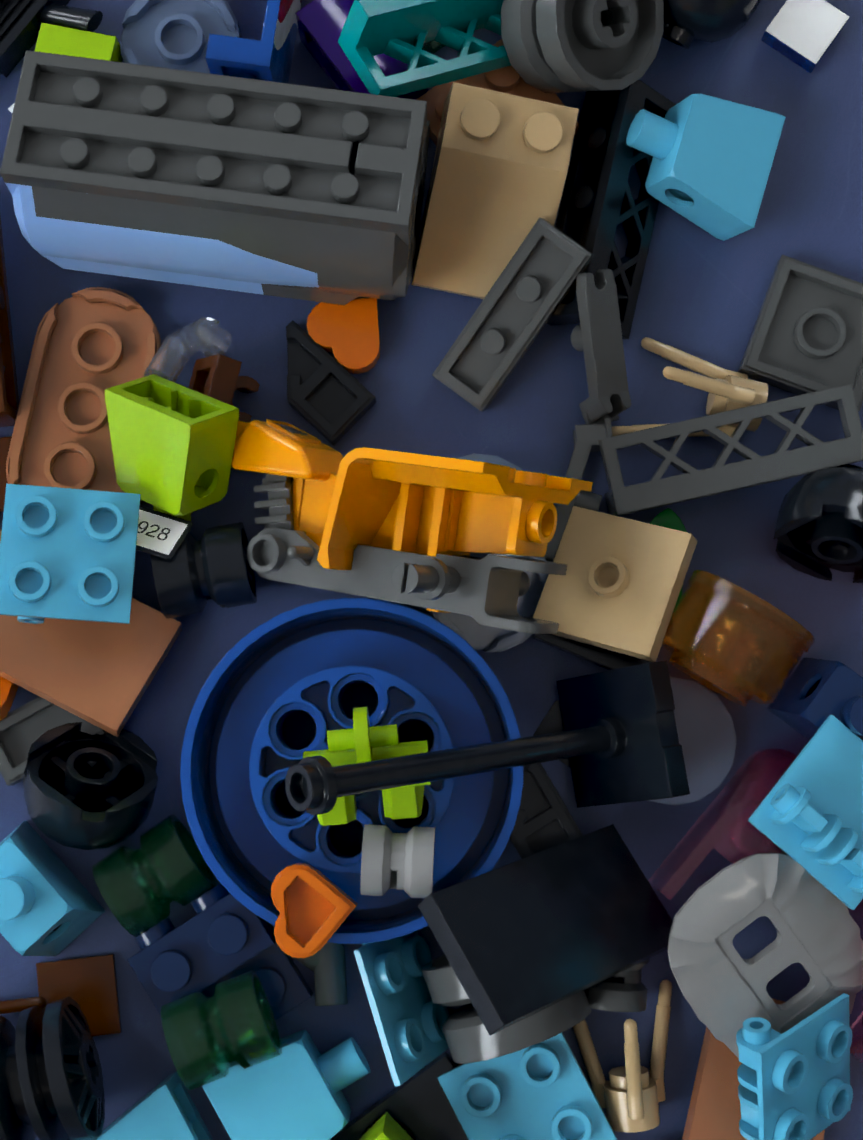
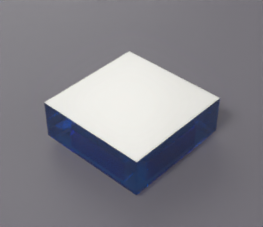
M787 0L765 30L761 41L809 73H812L846 25L849 16L825 0Z

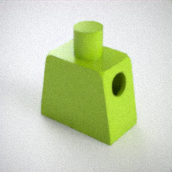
M155 374L105 389V403L116 480L123 492L141 494L140 499L153 505V510L191 521V512L219 502L225 497L228 491L239 408Z

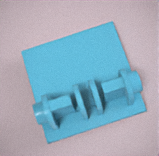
M6 483L0 541V615L18 616L17 621L30 624H42L45 618L130 624L141 494Z
M829 715L748 821L794 861L805 868L811 876L851 910H855L863 899V741L834 715Z
M418 931L385 941L363 943V946L353 951L395 1087L402 1085L449 1048L442 1025L450 1014L446 1006L433 1004L422 973V967L432 960L431 953L426 941L418 935Z
M841 994L782 1034L771 1029L770 1022L761 1017H751L743 1022V1028L736 1034V1044L738 1046L739 1062L742 1063L737 1070V1077L740 1083L738 1086V1097L741 1109L739 1131L745 1139L811 1140L832 1123L840 1121L851 1110L853 1089L850 1085V1047L853 1035L850 1028L848 994Z
M563 1033L507 1055L486 1061L461 1064L437 1077L468 1140H618Z

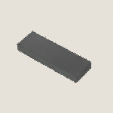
M539 218L432 376L481 412L485 411L576 282L577 275L584 271L594 254L545 219Z

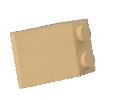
M453 82L444 101L411 285L484 299L538 219L543 218L554 226L568 172L579 112L578 108Z

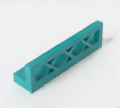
M354 0L338 39V44L370 94L397 97L511 66L504 45L496 47L473 37L474 30L481 28L501 35V7L503 0ZM437 41L459 52L457 58L445 60L422 50L423 44ZM385 54L408 64L404 72L385 76L373 56Z

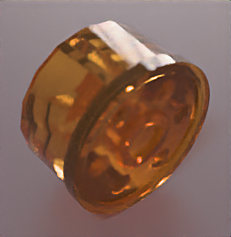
M694 570L687 581L688 588L673 611L662 643L672 653L669 663L701 685L738 705L745 707L750 700L759 704L775 702L804 652H808L814 643V636L793 618L751 592L714 574L702 570Z

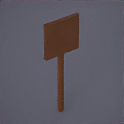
M114 954L36 963L39 996L0 1001V1014L22 1012L33 1006H39L45 1011L46 1005L52 1001L71 997L78 1003L86 1017L91 1036L121 1033Z

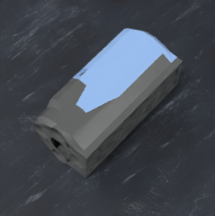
M26 50L0 175L12 195L15 216L22 235L39 254L63 269L346 305L359 296L394 301L398 297H406L416 261L425 189L430 121L427 120V101Z

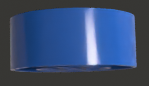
M339 598L302 605L275 616L243 637L225 654L201 688L189 716L181 752L180 780L187 822L202 857L218 881L237 901L252 913L275 926L280 912L273 905L271 886L276 875L292 864L303 863L311 865L358 903L327 941L337 944L380 942L405 936L428 926L418 907L425 898H411L404 890L389 889L383 896L361 895L362 851L354 855H345L338 852L330 841L332 825H320L317 815H311L307 812L298 817L288 816L281 812L277 806L275 799L276 790L285 781L289 768L299 764L303 759V752L328 749L327 730L353 728V720L346 716L342 709L341 699L345 690L354 683L361 682L370 684L375 688L378 694V705L375 712L369 717L370 726L397 724V729H399L401 725L411 720H419L428 724L435 738L430 752L521 738L515 714L502 685L482 656L466 640L429 615L389 601L368 598ZM296 711L308 712L316 723V736L313 742L301 750L289 747L282 737L284 720ZM523 766L431 781V785H424V795L429 803V812L427 817L415 826L435 827L432 893L493 870L505 850L515 826L523 789ZM382 790L355 794L357 806L356 820L363 827L365 824L387 825L393 833H407L414 827L404 826L396 820L384 817Z

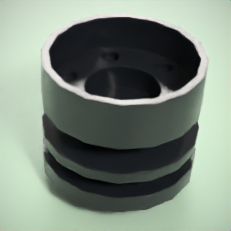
M71 997L52 1001L46 1005L45 1011L39 1006L27 1008L20 1012L16 1029L11 1021L1 1015L0 1140H37V1137L39 1140H96L102 1134L105 1119L103 1075L93 1036H91L87 1019L78 1003Z

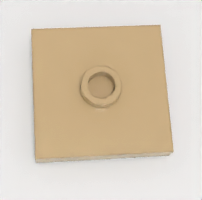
M573 506L553 561L567 564L566 575L548 574L533 618L559 623L558 634L553 635L646 661L656 662L698 541L692 533Z

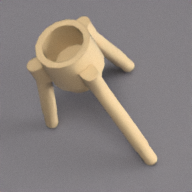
M645 337L641 340V346L644 349L700 373L697 374L672 366H667L663 370V376L667 379L709 392L706 404L707 415L767 402V383L748 379V374L724 369L652 338ZM762 418L752 420L746 430L755 432L760 426ZM739 423L719 427L718 429L731 437ZM667 424L613 426L612 437ZM702 431L688 435V437L709 436Z
M667 979L662 980L659 985L649 1071L648 1068L640 1066L638 1031L635 1020L629 1018L624 1022L625 1066L611 1069L609 1071L610 1081L605 1080L586 1020L584 1019L573 1026L591 1081L592 1091L601 1108H606V1118L613 1131L626 1133L643 1132L654 1129L660 1124L658 1103L666 1100L664 1069L672 995V983Z

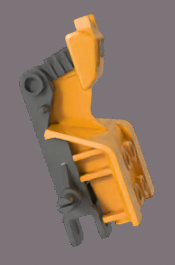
M266 419V422L259 420L251 422L238 421L231 466L236 470L266 474L265 479H262V485L254 486V492L268 494V500L254 502V506L257 509L269 510V516L255 518V524L264 525L265 529L258 532L251 539L247 547L248 563L260 577L273 581L427 608V611L468 615L479 625L531 634H558L559 623L521 616L517 612L518 597L525 595L530 587V579L524 571L566 575L567 564L500 555H487L484 558L470 556V553L544 557L547 545L552 540L557 527V510L553 503L569 505L580 491L592 492L593 482L516 470L509 466L367 447L355 448L343 458L339 451L290 423Z

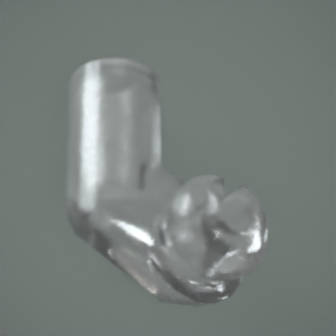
M201 317L169 334L164 339L145 370L144 377L155 374L176 382L186 363L194 354L200 350L205 357L217 354L224 355L232 343V336L227 330L218 326L220 321L209 317Z

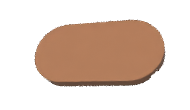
M85 288L72 293L73 297L65 299L60 305L56 303L45 313L38 326L7 455L6 478L8 484L126 493L121 490L116 480L105 403V389L152 374L159 376L162 362V343L151 316L133 297L111 288Z

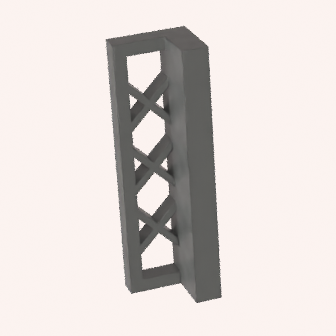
M852 384L608 437L598 441L609 492L604 494L608 514L615 516L627 515L807 475L829 467L845 464L851 465L863 461V430ZM837 401L845 438L823 442L801 427L814 406ZM800 410L794 422H791L790 420L780 415L782 413ZM766 418L787 432L773 454L760 456L738 442L752 420ZM739 423L731 437L718 429L719 427ZM702 431L723 444L724 448L711 468L697 470L675 455L689 434ZM677 437L668 451L655 443L656 441ZM795 437L808 445L787 451ZM641 445L663 459L650 481L625 487L616 450ZM732 451L747 459L725 464ZM670 464L684 473L662 478Z

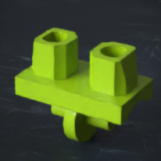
M368 707L353 708V728L327 730L328 749L304 751L303 758L322 756L330 762L332 767L426 753L428 752L427 740L399 743L397 724L370 726ZM431 782L382 790L384 817L395 820L421 816L424 785H431ZM355 794L337 797L331 811L317 815L319 824L322 826L340 825L356 820L357 806Z

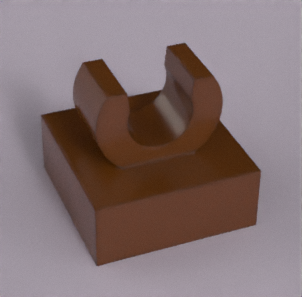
M217 354L195 361L188 388L234 406L232 399L235 390L249 394L258 392L260 385L251 377L239 376L242 362ZM239 411L238 421L250 422L252 416Z

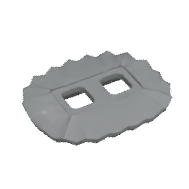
M755 853L721 869L711 879L699 886L674 916L667 946L672 973L683 996L692 1007L697 1018L707 1026L717 1040L723 1042L738 1058L736 1034L743 1028V1022L748 1018H764L770 1022L771 1029L782 1034L843 993L849 995V1014L852 1013L856 994L863 989V940L860 936V927L849 914L848 907L789 855ZM762 916L768 917L777 930L776 939L752 958L743 959L733 946L735 935L757 918ZM801 963L810 977L808 985L785 1003L776 1004L766 991L768 982L791 964Z

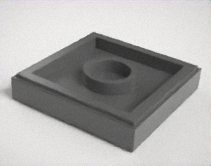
M782 255L775 267L738 372L748 374V377L767 383L795 395L852 384L859 412L863 403V283ZM837 401L823 404L839 410Z

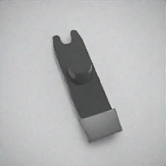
M598 269L596 271V286L592 273H579L576 277V295L580 324L575 326L571 333V343L575 350L584 352L589 397L581 402L579 407L586 424L603 423L605 418H611V422L619 420L618 414L631 407L617 288L611 269Z
M605 418L603 423L575 425V430H573L574 449L565 477L582 479L590 452H600L598 441L612 437L611 418ZM580 491L569 505L556 503L557 527L552 540L547 545L546 561H554L573 506L598 511L602 495L589 491Z

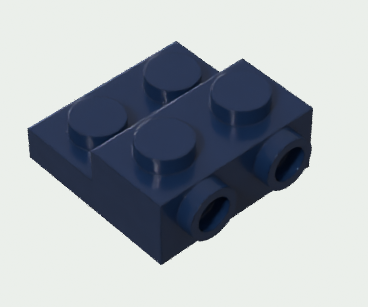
M219 884L191 902L197 915L177 928L174 927L168 917L135 938L141 951L127 959L160 1016L168 1015L199 1069H202L310 999L313 995L311 988L291 956L286 955L277 945L272 925L237 901L222 884Z

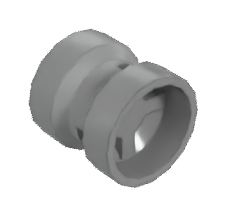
M365 824L361 857V895L383 896L389 889L404 890L411 898L428 897L432 893L435 827L414 826L407 833H393L387 825Z

